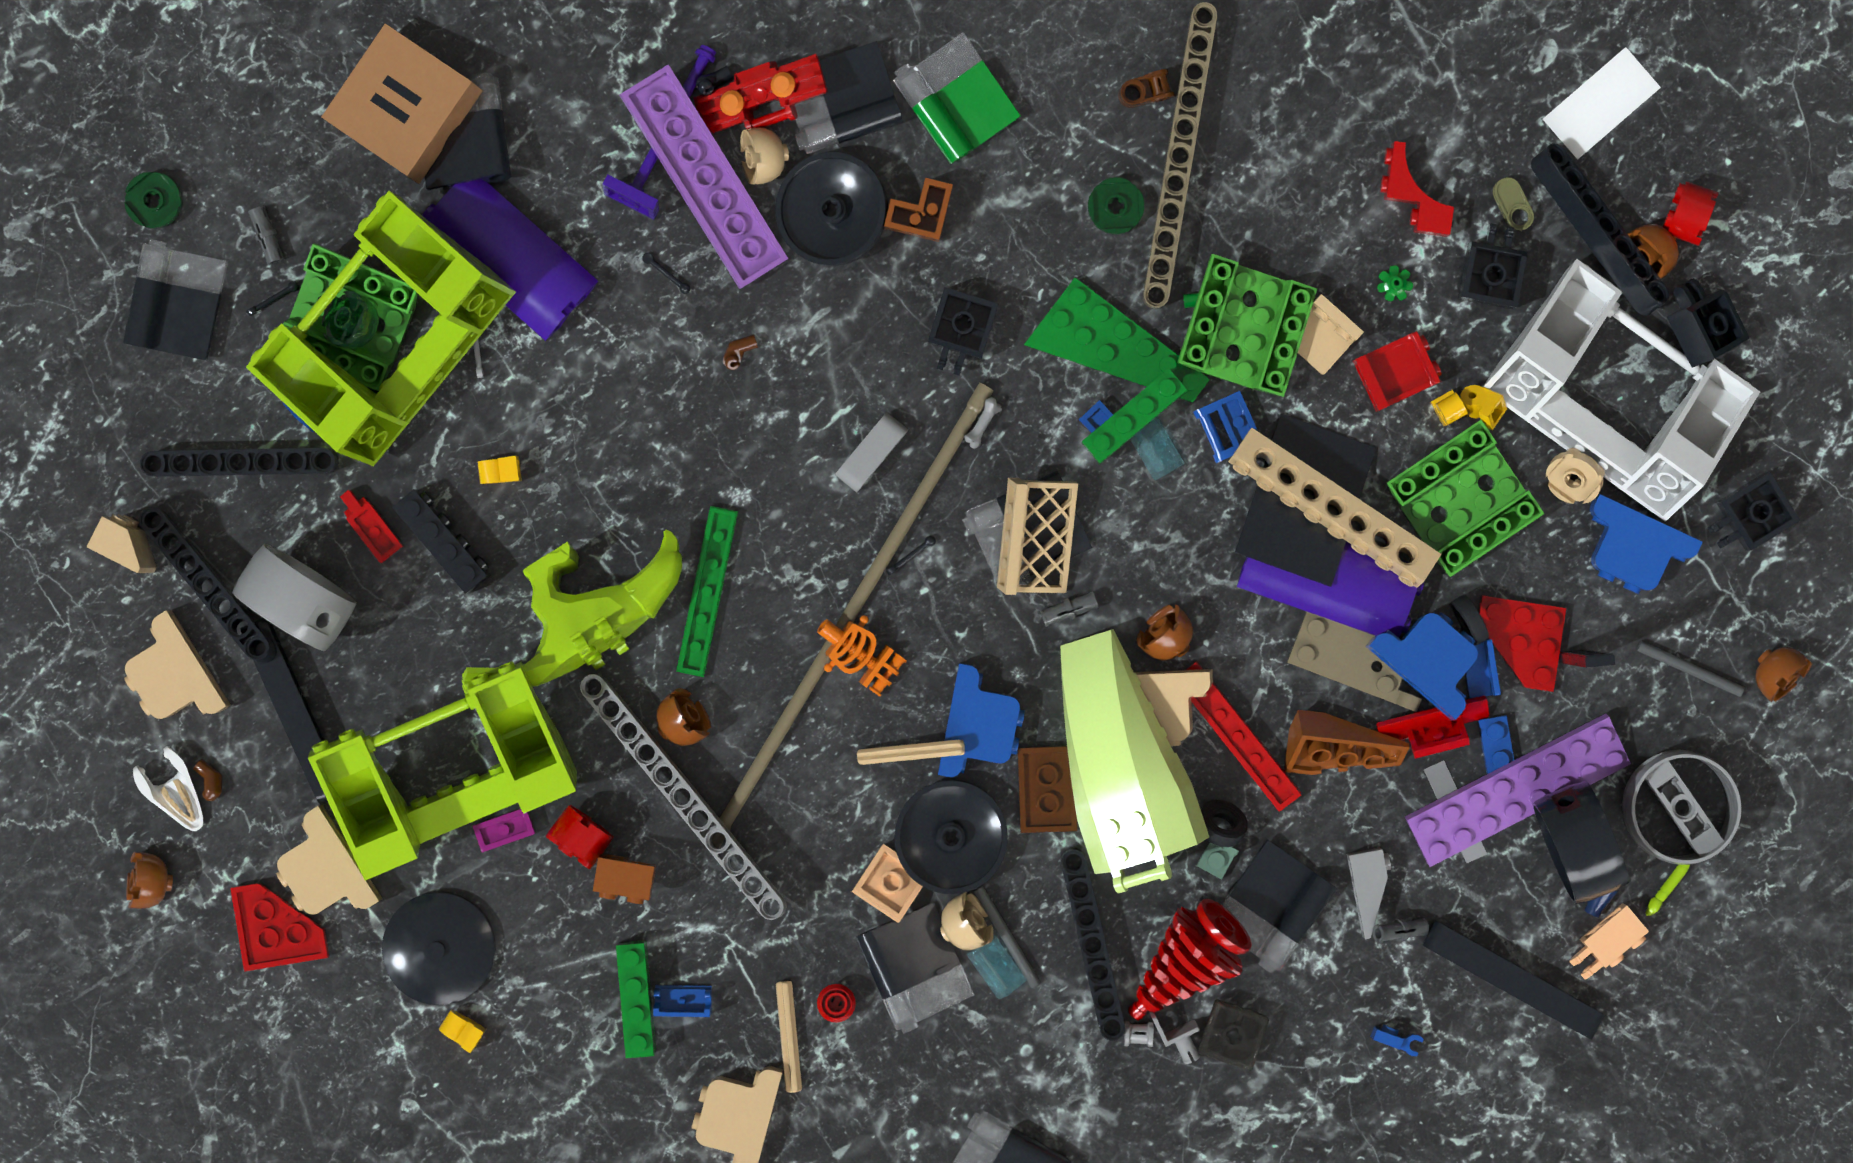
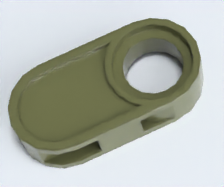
M1508 177L1499 180L1494 185L1492 193L1506 224L1509 227H1514V231L1527 229L1533 223L1534 214L1520 184L1515 179ZM1521 209L1526 212L1527 221L1524 225H1517L1513 222L1512 214L1515 210Z

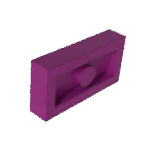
M521 809L473 825L481 852L536 834L529 811L523 814Z

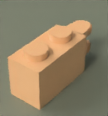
M1622 903L1579 939L1585 946L1569 961L1575 966L1580 964L1589 954H1592L1596 960L1581 973L1584 979H1588L1602 967L1616 966L1624 959L1623 953L1630 947L1633 949L1637 948L1646 940L1644 935L1649 931L1631 909Z

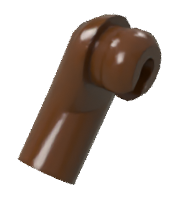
M755 335L740 338L728 344L723 356V364L727 369H738L744 352L758 348Z
M201 759L193 770L204 778L203 797L207 801H214L222 792V776L216 769Z

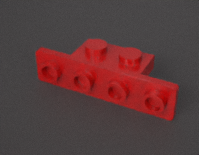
M1486 696L1465 700L1466 707L1456 720H1450L1439 709L1433 708L1378 722L1376 724L1377 732L1399 740L1408 738L1415 759L1467 746L1470 743L1464 724L1488 718V700Z

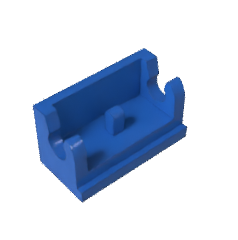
M655 985L653 1016H711L712 985Z

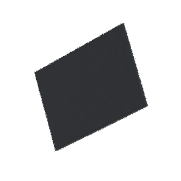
M1281 413L1272 441L1360 499L1376 447ZM1265 460V463H1264L1263 468H1267V467H1268V463H1267L1266 460ZM1285 473L1280 474V478L1284 483H1292L1289 475ZM1257 485L1235 553L1331 587L1346 540L1335 538L1327 531L1328 528L1319 522H1311L1304 516V512L1296 507L1287 506L1280 500V496L1273 491H1265ZM1304 489V495L1308 499L1314 500L1315 494L1313 491ZM1327 505V509L1332 515H1339V511L1335 506Z

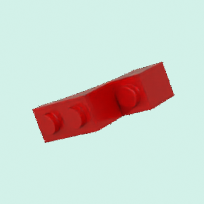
M1394 141L1391 144V148L1387 147L1385 151L1384 164L1388 165L1387 176H1382L1380 192L1385 193L1384 200L1417 204V209L1412 208L1410 225H1414V233L1448 237L1451 233L1454 207L1433 200L1417 186L1407 166L1406 143Z

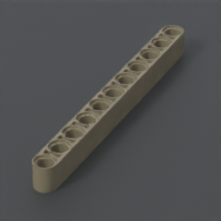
M1207 2L1199 3L1194 7L1188 27L1143 290V301L1152 309L1163 307L1168 302L1217 21L1216 8ZM1200 10L1208 11L1211 15V21L1206 24L1200 23L1196 18V13ZM1195 38H1202L1205 40L1207 48L1202 52L1195 51L1192 48L1191 41ZM1190 66L1199 67L1202 71V76L1197 80L1189 78L1187 68ZM1187 93L1193 94L1197 99V105L1192 108L1186 107L1182 103V96ZM1182 121L1189 122L1192 126V133L1187 136L1181 135L1177 130V124ZM1174 150H1184L1188 156L1187 161L1181 164L1176 163L1172 158ZM1178 177L1183 183L1182 189L1175 192L1170 190L1167 185L1169 178ZM1164 206H1175L1178 210V216L1175 219H1167L1163 215ZM1166 232L1173 237L1172 246L1162 247L1159 244L1158 236L1161 233ZM1158 260L1165 261L1168 265V273L1165 275L1156 274L1153 270V264ZM1153 288L1160 289L1164 294L1163 301L1160 303L1151 302L1148 297L1149 291Z

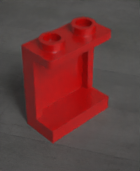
M1415 331L1353 360V364L1376 412L1440 383L1439 376L1442 375L1441 370L1435 360H1430L1426 352L1430 350V347L1423 334L1419 336L1418 332Z

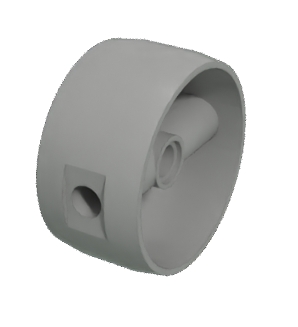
M263 544L253 555L238 578L232 592L242 603L270 623L321 651H326L336 640L351 617L357 603L348 593L315 570L268 544Z
M1670 750L1650 757L1633 772L1624 790L1622 811L1629 834L1642 850L1668 863L1690 865L1712 858L1730 843L1740 823L1741 799L1733 778L1717 761L1693 751ZM1676 758L1698 759L1708 765L1719 777L1727 799L1726 817L1719 833L1669 760ZM1644 779L1695 853L1683 856L1664 855L1655 850L1645 840L1639 830L1635 815L1636 797ZM1684 799L1688 804L1687 811L1682 815H1678L1675 811V805L1679 800Z

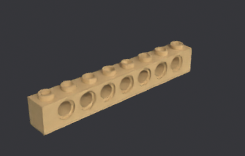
M1253 428L1249 430L1228 461L1233 465V469L1244 476L1249 475L1256 480L1260 488L1269 492L1273 491L1280 496V500L1289 507L1298 508L1304 512V516L1314 523L1319 522L1328 528L1327 531L1332 536L1338 539L1343 538L1352 544L1351 547L1356 552L1362 555L1367 554L1375 560L1377 566L1386 571L1391 570L1399 576L1398 578L1401 582L1408 586L1418 588L1425 581L1441 556V553ZM1256 458L1265 459L1268 467H1260L1256 462ZM1285 473L1289 475L1292 483H1284L1280 478V474ZM1304 489L1313 491L1315 499H1308L1304 495ZM1327 505L1335 506L1339 511V515H1332L1328 511ZM1351 521H1358L1362 525V531L1353 529ZM1375 536L1382 537L1386 542V547L1378 546L1375 542ZM1399 552L1406 553L1409 556L1410 563L1402 562L1399 558Z

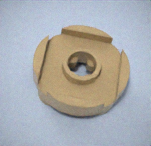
M1569 448L1566 452L1556 455L1546 470L1550 491L1560 500L1574 504L1575 501H1584V504L1594 500L1603 486V477L1605 475L1602 466L1576 448ZM1571 474L1577 475L1581 481L1578 479L1575 481L1571 480Z

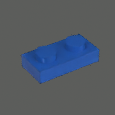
M1507 715L1477 720L1486 773L1489 774L1514 761Z

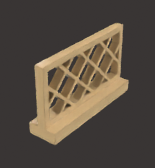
M1008 477L997 588L1005 595H1016V592L1067 593L1078 491L1077 482L1021 480L1020 478ZM1029 488H1040L1045 495L1032 505L1028 500ZM1060 489H1069L1068 499L1059 506L1052 496ZM1050 500L1057 509L1044 519L1037 510ZM1035 513L1042 523L1030 533L1025 527L1026 520ZM1062 514L1066 518V525L1056 533L1049 524ZM1047 527L1054 537L1042 547L1035 537ZM1032 540L1039 550L1027 560L1022 555L1023 547ZM1059 541L1063 546V553L1054 561L1046 551ZM1044 554L1051 564L1039 574L1032 564ZM1029 568L1036 578L1028 585H1019L1020 575ZM1056 568L1060 573L1059 585H1048L1044 578Z

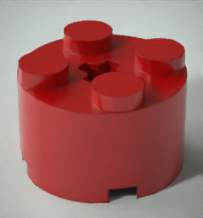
M1688 181L1685 184L1679 183L1672 203L1677 204L1675 211L1669 210L1663 227L1674 238L1699 246L1702 238L1697 236L1701 237L1703 231L1705 232L1716 203L1714 200L1719 192Z
M568 805L548 831L546 838L558 845V849L571 858L575 856L578 858V862L591 869L597 862L598 857L603 854L611 843L614 836L600 824L598 825L592 821V818L576 807Z

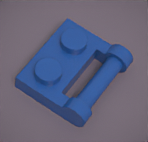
M1240 391L1193 411L1195 418L1200 420L1215 453L1213 458L1216 463L1231 457L1251 428L1258 431ZM1216 410L1233 446L1226 450L1210 417V413Z

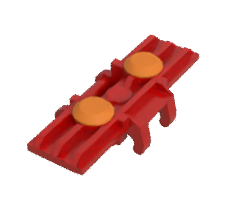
M814 54L780 67L777 66L775 61H769L734 74V82L729 83L730 85L716 89L708 95L702 94L693 99L699 115L712 134L743 122L747 130L750 128H764L786 119L795 120L797 119L795 104L827 93L828 90L818 56ZM776 100L780 102L781 107H784V109L754 119L753 112L759 109L758 105Z

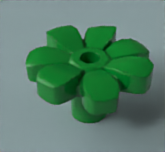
M1390 266L1389 273L1382 271L1378 275V278L1383 283L1377 285V290L1380 293L1386 292L1385 300L1391 302L1395 296L1399 301L1406 299L1407 294L1405 290L1411 291L1413 289V283L1406 281L1410 277L1409 271L1405 269L1399 273L1398 266Z

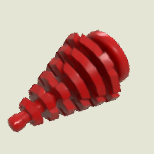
M1203 899L1198 904L1197 913L1184 907L1178 908L1172 923L1165 933V938L1158 947V954L1151 961V970L1146 971L1143 981L1145 985H1140L1136 992L1138 1001L1134 1002L1128 1009L1130 1016L1135 1020H1141L1148 1010L1155 1013L1164 1009V1005L1169 1006L1180 1001V997L1185 1000L1195 994L1194 991L1201 993L1209 989L1211 985H1219L1225 982L1227 978L1230 979L1240 975L1243 971L1241 969L1243 966L1241 959L1235 954L1247 953L1251 949L1252 943L1248 933L1237 918L1225 907L1211 899Z

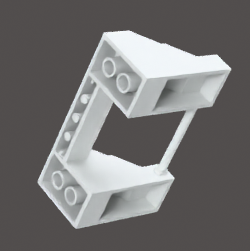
M1576 259L1564 272L1551 294L1500 360L1483 387L1503 395L1506 407L1564 449L1576 448L1581 453L1593 458L1598 465L1604 468V478L1663 521H1667L1705 485L1760 391L1716 359L1707 366L1702 364L1701 366L1698 365L1691 368L1686 355L1624 310L1618 308L1620 304L1617 300L1622 294L1621 290L1593 271L1588 265ZM1607 316L1609 318L1613 316L1693 375L1692 378L1696 380L1689 393L1644 451L1615 431L1612 426L1607 425L1593 415L1591 411L1579 405L1565 392L1559 390L1570 376Z

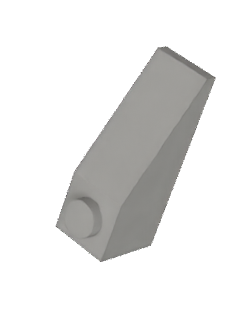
M1380 847L1347 853L1360 928L1364 939L1371 938L1388 879L1387 870H1391L1388 853L1383 854V849Z

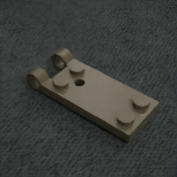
M1306 611L1287 663L1417 712L1422 700L1398 690L1403 678L1365 647L1375 635ZM1374 661H1379L1382 664V669L1379 672H1374L1371 668Z

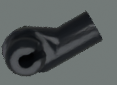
M725 66L713 73L699 76L695 84L696 89L701 94L708 95L712 93L714 88L733 79L729 68Z

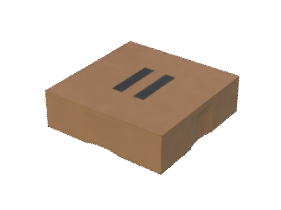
M384 24L322 115V118L420 184L442 152L449 135L461 124L483 90L387 24Z

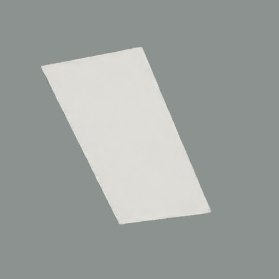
M1625 47L1544 117L1543 120L1578 160L1661 87Z

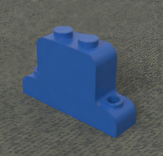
M1598 494L1590 505L1592 520L1604 526L1603 533L1591 556L1592 566L1599 571L1597 576L1613 582L1616 578L1625 583L1623 588L1633 593L1639 594L1640 590L1656 588L1671 557L1685 563L1686 558H1692L1697 555L1703 543L1601 494Z
M1440 612L1439 615L1429 613L1421 616L1401 640L1389 630L1386 633L1374 636L1365 646L1450 720H1456L1466 707V696L1456 688V684L1478 658V651L1473 645L1475 640L1464 631L1461 633L1456 631L1452 627L1454 622Z
M959 663L944 741L963 740L965 753L963 755L941 757L938 775L955 777L959 773H964L967 758L1001 764L1008 761L1011 754L1017 755L1020 738L1015 737L1016 726L1022 727L1025 710H1020L1019 702L1013 696L981 690L983 673H978V670L972 665Z

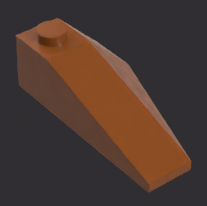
M1297 710L1289 728L1284 768L1285 772L1316 775L1322 774V769L1338 768V772L1348 771V767L1363 765L1366 769L1401 766L1410 746L1405 741L1327 713Z

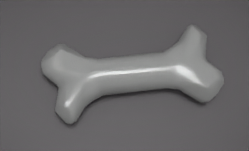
M993 397L985 400L984 410L975 427L964 435L965 441L973 449L981 446V437L992 417L1002 411L1001 405L996 403V399Z

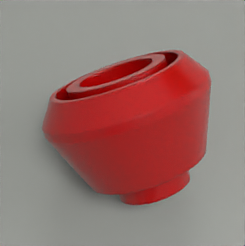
M842 984L828 985L818 996V1011L823 1018L830 1022L845 1021L855 1010L856 1001L854 994L848 987Z

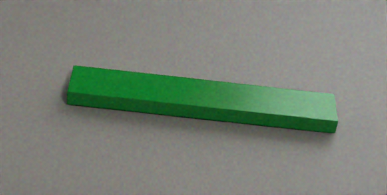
M710 506L676 672L700 677L705 676L738 511Z

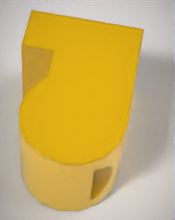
M1478 385L1465 387L1461 392L1460 397L1468 412L1467 415L1471 418H1480L1488 429L1493 430L1507 410L1503 395Z
M1453 390L1430 402L1443 426H1447L1468 414L1462 400Z
M519 456L477 462L480 484L522 481Z
M451 1009L439 1030L445 1036L461 1045V1048L471 1053L483 1036L486 1028Z

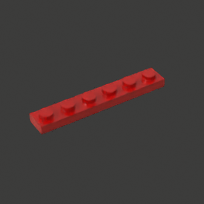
M1196 661L1186 670H1202L1203 668ZM1214 682L1207 691V696L1191 697V702L1279 812L1302 795V792Z

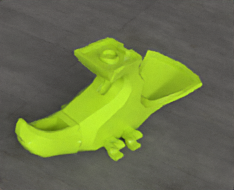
M663 531L664 537L661 547L651 562L636 576L620 585L604 587L577 595L561 592L559 589L561 577L579 568V556L569 542L564 543L523 570L524 575L531 582L533 588L531 608L542 622L544 628L535 656L526 664H522L532 687L578 669L585 663L587 665L592 664L594 669L598 670L605 665L601 658V653L609 648L611 650L616 649L619 655L629 650L625 643V638L634 633L649 618H655L659 609L679 581L682 570V555L679 552L678 539L671 531ZM467 667L462 674L464 693H468V684L472 683L471 679L482 673H487L489 676L498 672V667Z

